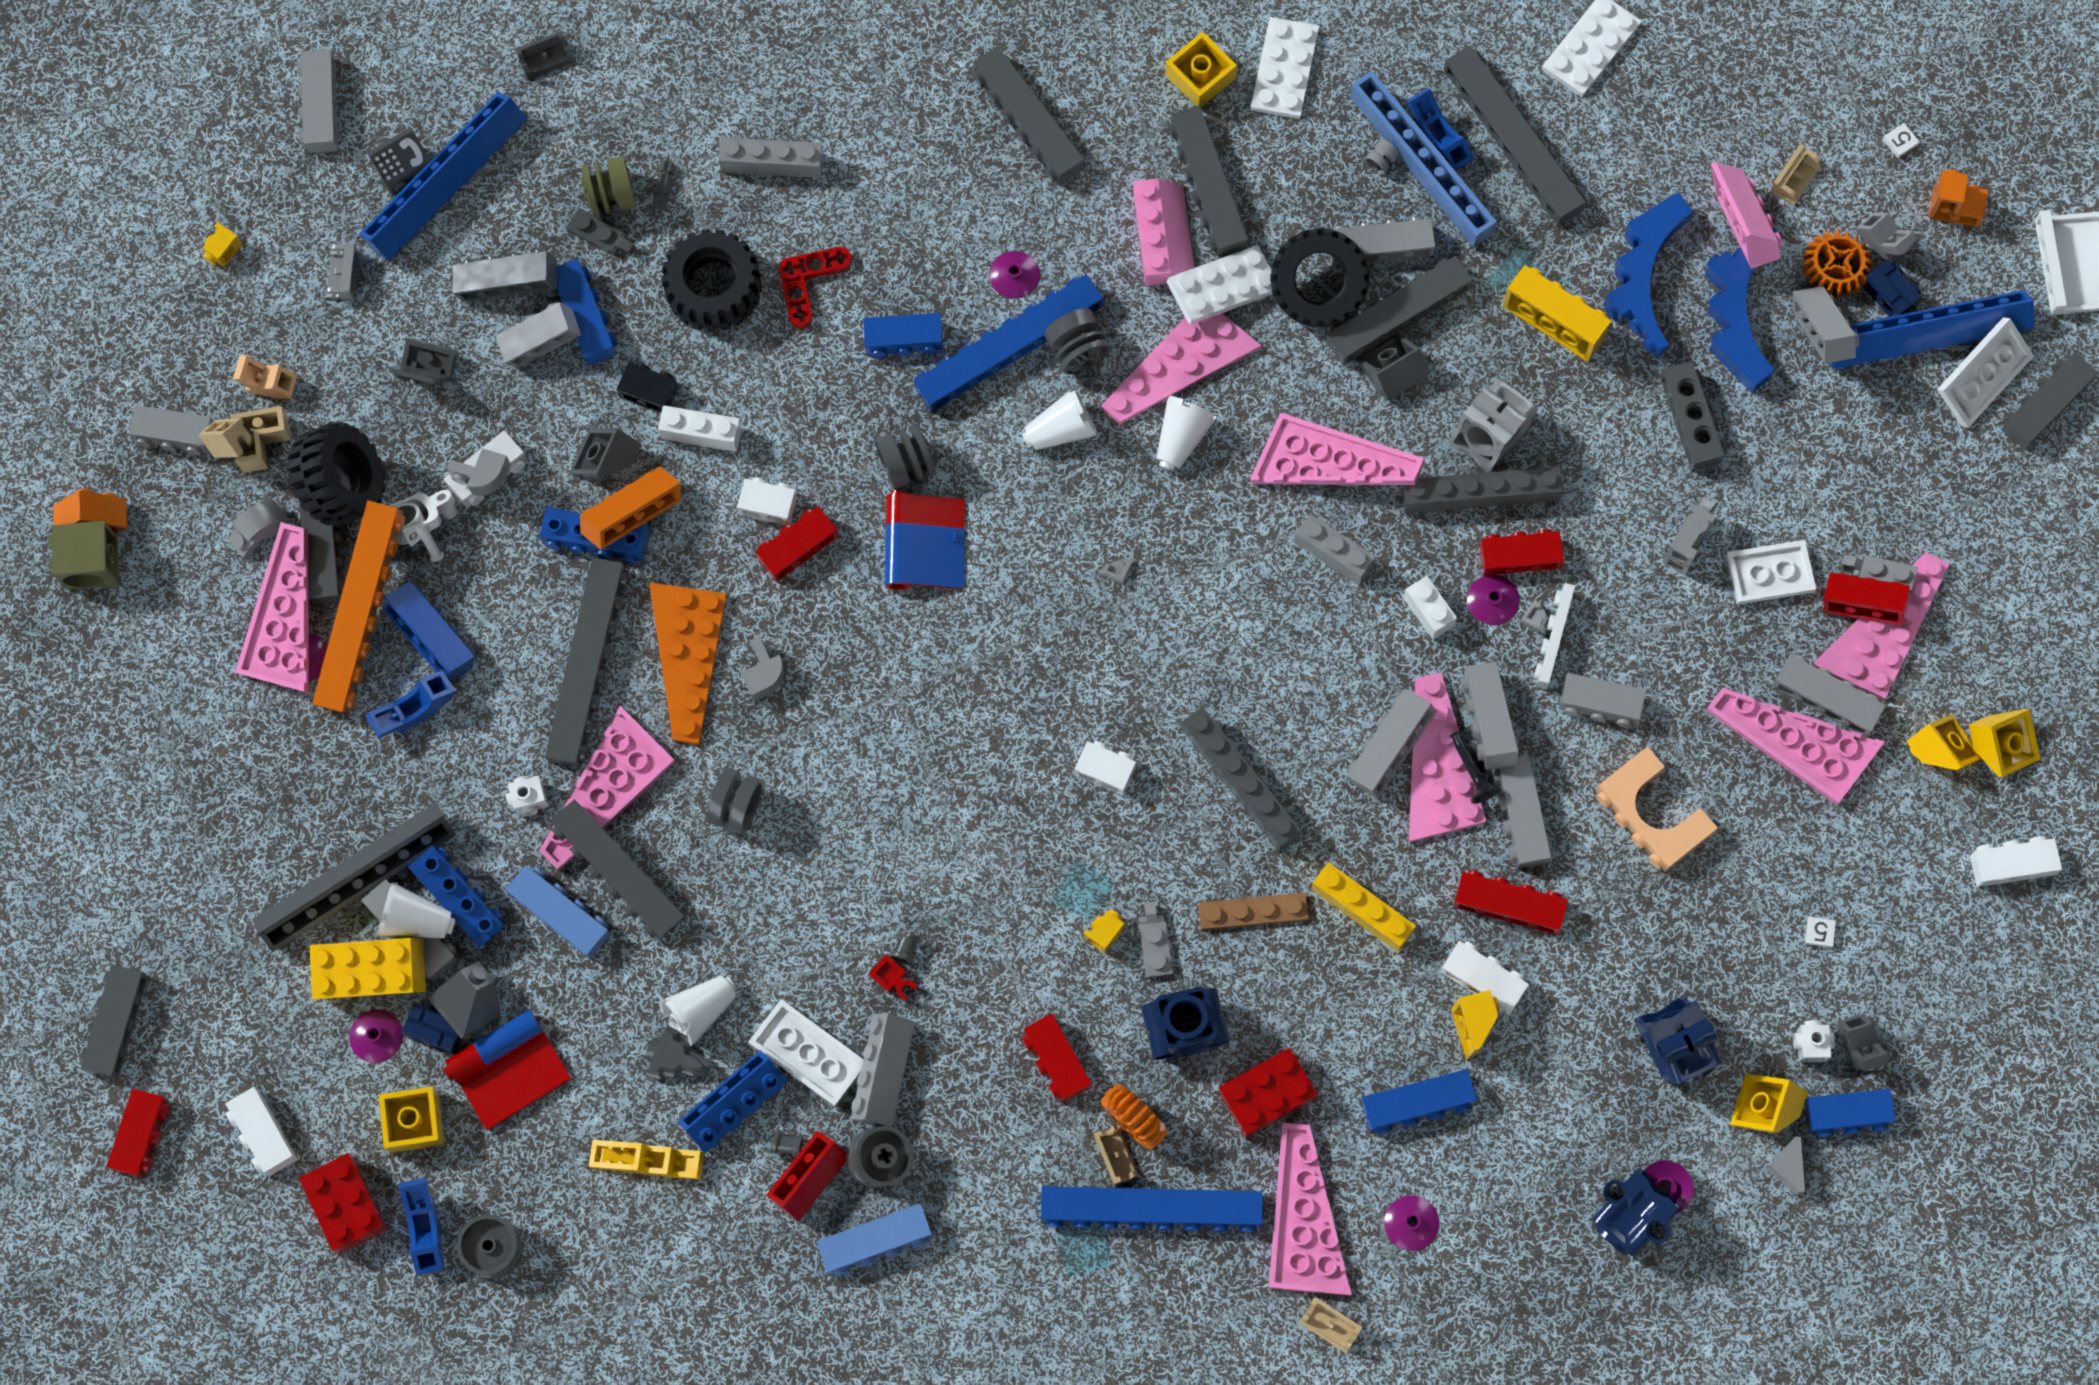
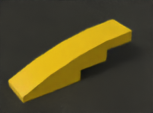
M593 1140L588 1167L701 1180L705 1153L674 1149L672 1147L648 1146L642 1143Z

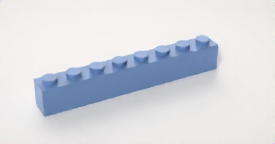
M1370 71L1351 85L1350 98L1380 135L1397 148L1400 153L1399 158L1472 247H1476L1492 236L1495 232L1497 221L1375 73Z

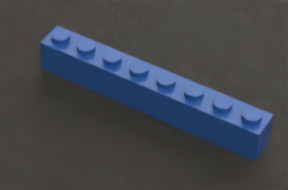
M497 92L359 235L383 259L389 261L397 256L401 248L417 235L418 230L426 222L432 220L435 213L452 199L453 194L461 186L467 184L470 177L487 163V159L495 151L501 149L505 141L521 128L522 123L527 117L511 97Z
M1087 274L1081 278L1075 277L1060 291L1054 290L1050 292L1042 302L1029 305L1021 315L1016 318L1012 316L1005 320L1002 326L995 331L989 330L977 342L964 345L956 355L943 358L935 368L930 371L924 370L920 372L916 379L913 380L914 388L932 413L1047 342L1044 337L1046 328L1061 316L1081 308H1088L1094 313L1104 307L1103 297Z
M2025 290L1852 324L1850 325L1853 332L1856 331L1859 337V347H1856V358L1831 362L1829 365L1832 369H1845L1850 365L1870 364L1875 360L1885 358L1895 359L1900 355L1919 354L1924 352V350L1944 349L1959 343L1969 344L1975 340L1984 339L2003 317L2010 318L2019 333H2022L2025 330L2034 328V300Z
M1042 1186L1041 1223H1046L1048 1228H1063V1223H1074V1228L1088 1229L1091 1224H1102V1229H1118V1224L1129 1225L1131 1230H1145L1146 1225H1157V1230L1171 1231L1173 1226H1184L1185 1231H1201V1226L1212 1227L1214 1232H1228V1227H1239V1232L1253 1233L1256 1232V1228L1262 1227V1191Z

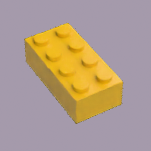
M1524 265L1506 291L1503 303L1505 309L1587 362L1590 361L1606 339L1611 324L1608 316L1603 311L1594 310L1588 306L1583 298L1566 292L1565 288L1558 282L1549 281L1536 268H1529Z
M423 938L310 945L312 999L426 992Z

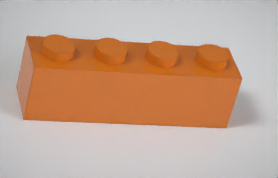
M659 466L580 514V533L600 550L604 549L681 501V482Z

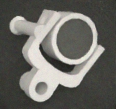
M441 490L430 497L419 492L409 498L388 505L404 511V527L402 531L398 532L396 539L399 545L409 544L412 547L422 539L430 554V561L437 562L444 557V552L439 550L430 532L441 525V514L446 520L452 519L458 514V509L454 505L455 499L449 490ZM419 507H423L428 511L429 516L427 520H425Z

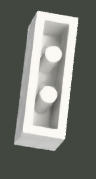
M664 405L658 426V432L663 440L737 452L742 431L739 418Z
M505 430L482 447L483 449L508 457L511 465L507 476L511 473H518L525 466L524 462L527 461L524 452ZM482 448L467 459L464 464L475 467ZM450 474L443 478L450 490L466 508L470 505H478L485 497L484 495H473L468 488V483L467 485L459 484L452 480Z
M2045 836L2029 839V842L2019 844V840H2012L2003 843L2001 847L1993 848L1992 844L1976 847V850L1970 855L1977 887L2053 876L2062 870L2055 838L2046 840Z
M1458 941L1440 972L1474 994L1491 990L1492 997L1496 996L1498 999L1500 1010L1510 1016L1529 985L1525 982L1526 978L1516 971L1512 970L1510 973L1502 968L1503 964L1492 956L1486 958L1478 953L1479 949L1472 943Z
M252 1087L225 1103L229 1110L226 1116L233 1127L238 1126L242 1134L238 1137L246 1150L251 1149L254 1155L251 1161L259 1173L263 1172L271 1176L298 1160L260 1090Z

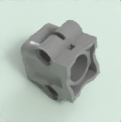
M1497 380L1490 388L1485 387L1475 398L1474 402L1463 412L1459 424L1448 443L1458 451L1473 458L1484 471L1491 472L1496 466H1500L1502 458L1505 455H1509L1512 447L1526 434L1537 413V408L1519 391L1511 388L1505 382Z

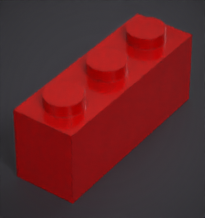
M819 506L813 510L808 509L800 516V520L796 523L783 527L779 531V535L773 540L768 539L760 544L758 551H756V556L777 583L839 537L838 531Z
M1551 529L1539 530L1536 534L1515 532L1511 536L1500 537L1499 534H1491L1481 539L1479 545L1483 576L1560 569L1564 562L1560 531L1553 532Z
M1830 572L1824 595L1823 613L1903 626L1909 601L1910 585L1896 581L1887 582L1871 577L1862 578L1850 576L1846 573L1837 574Z
M1052 1013L1023 1029L1025 1037L1022 1038V1041L1028 1052L1030 1053L1034 1050L1039 1060L1035 1061V1064L1041 1075L1047 1074L1052 1082L1048 1087L1055 1100L1061 1098L1064 1104L1092 1088V1083Z
M132 1088L106 1166L108 1169L144 1179L145 1173L151 1171L153 1166L152 1151L154 1147H158L160 1144L162 1131L159 1130L162 1121H166L170 1114L171 1107L168 1105V1099Z
M817 1130L766 1196L780 1210L799 1222L845 1164L846 1153L833 1140Z

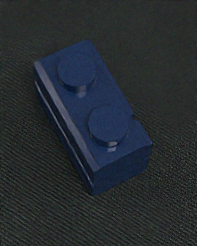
M1889 259L1866 275V285L1862 286L1889 317L1908 313L1922 299L1919 287L1913 282L1909 283L1904 277L1902 268L1896 263L1892 264Z
M423 1002L422 1006L412 1005L401 1033L408 1039L451 1055L456 1054L462 1040L444 1017L437 1012L434 1005Z

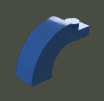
M1426 88L1406 100L1415 119L1414 122L1455 171L1474 160L1465 138L1457 134L1446 121L1431 89Z
M440 670L419 679L417 685L400 699L367 712L366 718L378 739L396 731H399L401 734L438 712L452 698L455 690L444 671Z
M427 1178L399 1183V1192L409 1227L410 1254L416 1276L444 1270V1253L434 1196H431Z

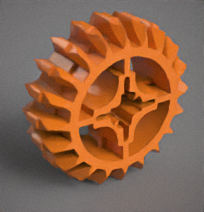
M1838 229L1835 230L1833 236L1829 231L1825 232L1823 237L1820 235L1816 236L1814 242L1811 241L1808 244V250L1803 254L1805 260L1802 262V268L1806 269L1804 277H1811L1808 282L1809 286L1817 283V287L1823 286L1829 295L1832 291L1835 292L1836 299L1840 298L1842 291L1846 297L1850 296L1852 291L1855 293L1859 292L1861 286L1866 285V275L1872 271L1870 268L1873 265V260L1869 259L1871 251L1864 250L1866 242L1859 244L1857 243L1858 235L1852 239L1849 237V231L1845 232L1844 236H1842ZM1819 253L1824 255L1823 259L1826 262L1823 269L1820 268L1818 263ZM1853 258L1857 263V273L1855 275L1852 273V267L1849 264ZM1834 261H1836V263H1837V261L1840 262V263L1843 262V263H1842V266H1840V265L1837 266V265H1835V264H1834V265H1832V264H1833ZM1830 276H1836V277H1838L1839 279H1834V278H1832V277H1830Z
M1116 1084L1101 1099V1104L1108 1112V1115L1133 1140L1144 1148L1152 1150L1167 1135L1165 1125L1155 1113L1124 1085Z

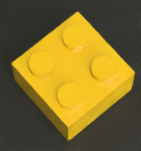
M1203 31L1165 62V76L1195 106L1200 105L1201 108L1232 83L1237 75V65Z
M433 1086L378 1095L385 1150L389 1153L444 1145L439 1092Z

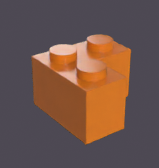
M1942 170L1932 189L1928 218L1979 227L1984 219L1988 190L1981 189L1977 185H1967L1968 175L1962 174L1958 170Z
M82 488L53 505V525L105 521L115 534L127 528L126 498L116 497L114 493L99 494L92 492L91 489Z

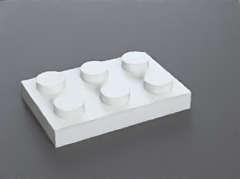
M1805 540L1732 551L1726 554L1737 605L1814 593L1816 591Z

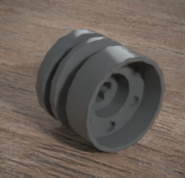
M1088 308L1074 310L1052 322L1044 332V337L1050 349L1058 352L1056 360L1060 363L1061 369L1066 375L1077 374L1100 363L1111 352V346L1105 340V334L1097 331L1099 323L1092 310Z
M916 424L909 426L912 438L908 437L904 429L900 430L901 442L896 443L891 434L874 440L881 463L893 490L910 484L908 473L910 471H913L919 480L924 479L921 470L923 466L928 476L936 474L931 448L926 437L920 432Z

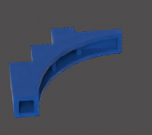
M1679 192L1627 224L1625 239L1631 247L1635 248L1619 257L1614 267L1617 279L1621 283L1625 282V284L1607 294L1604 302V309L1611 319L1615 318L1618 323L1628 318L1629 328L1633 333L1640 334L1646 351L1650 354L1654 353L1657 358L1666 353L1669 344L1659 329L1652 310L1650 296L1651 271L1662 246L1674 232L1689 222L1692 216V209Z
M1740 247L1733 255L1728 251H1725L1721 256L1716 254L1706 264L1708 267L1705 276L1720 290L1709 300L1710 306L1707 313L1723 328L1711 338L1713 342L1709 350L1753 393L1771 378L1775 369L1763 356L1752 335L1747 316L1746 298L1748 283L1753 269L1750 268Z

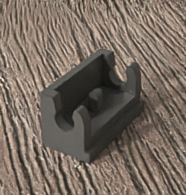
M562 30L515 49L528 81L574 63Z

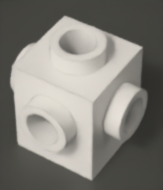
M521 776L514 779L513 783L507 784L509 793L505 794L509 809L514 808L517 815L531 816L538 813L539 809L549 807L543 782L539 776L531 778L529 776Z
M1817 1020L1805 1021L1804 1025L1797 1029V1033L1793 1034L1794 1049H1798L1799 1062H1827L1831 1058V1049H1834L1835 1039L1834 1033L1829 1030V1025H1821V1021Z

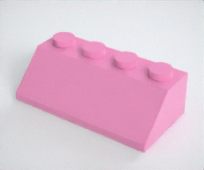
M1718 162L1711 163L1716 197L1750 268L1753 269L1780 259L1779 248L1783 247L1779 233H1774L1772 230L1774 226L1770 215H1765L1763 212L1765 208L1762 198L1760 196L1756 197L1754 194L1756 189L1752 178L1747 179L1743 169Z
M1159 178L1133 181V197L1145 286L1167 284L1169 277L1194 268L1184 187Z

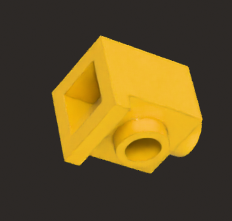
M217 222L214 225L216 232L211 234L205 241L203 247L205 253L202 257L213 266L218 263L225 267L242 246V242L235 233Z
M1112 909L1109 912L1106 911L1103 917L1098 915L1090 926L1093 930L1090 932L1086 929L1083 933L1084 939L1106 954L1124 930L1123 917Z

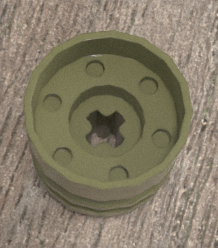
M624 156L607 159L608 171L606 172L602 171L598 162H594L596 174L591 175L588 164L581 165V183L587 205L592 210L594 217L601 216L599 204H604L606 214H611L612 201H616L620 211L637 207Z

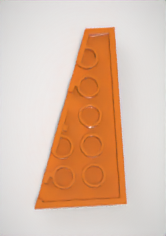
M649 583L672 738L674 742L700 745L727 594Z

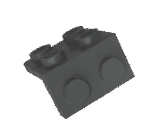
M407 338L402 363L389 367V373L395 374L396 379L410 381L412 378L420 380L419 384L422 386L434 388L435 385H443L444 382L451 381L458 350Z

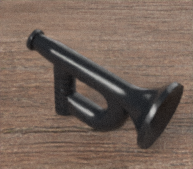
M1456 731L1450 735V738H1452L1455 748L1474 784V794L1471 798V803L1478 804L1498 794L1501 788L1488 783L1490 778L1489 771L1485 770L1483 760H1478L1477 750L1466 746L1459 735L1460 732Z

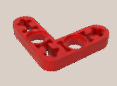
M834 247L789 257L780 262L779 274L789 319L795 328H807L813 320L805 280L848 270L852 264V256L847 248ZM842 254L843 258H845L843 264L833 261L837 259V255ZM829 256V261H831V267L828 268L827 261L825 259V257ZM812 260H820L823 263L822 267L817 271L811 270L808 265ZM800 262H804L805 273H802ZM792 265L795 269L793 275H789L786 272L787 266ZM794 288H799L803 291V294L799 299H792L789 297V292ZM801 305L803 314L807 315L804 316V321L799 322L798 318H794L798 316L796 306Z

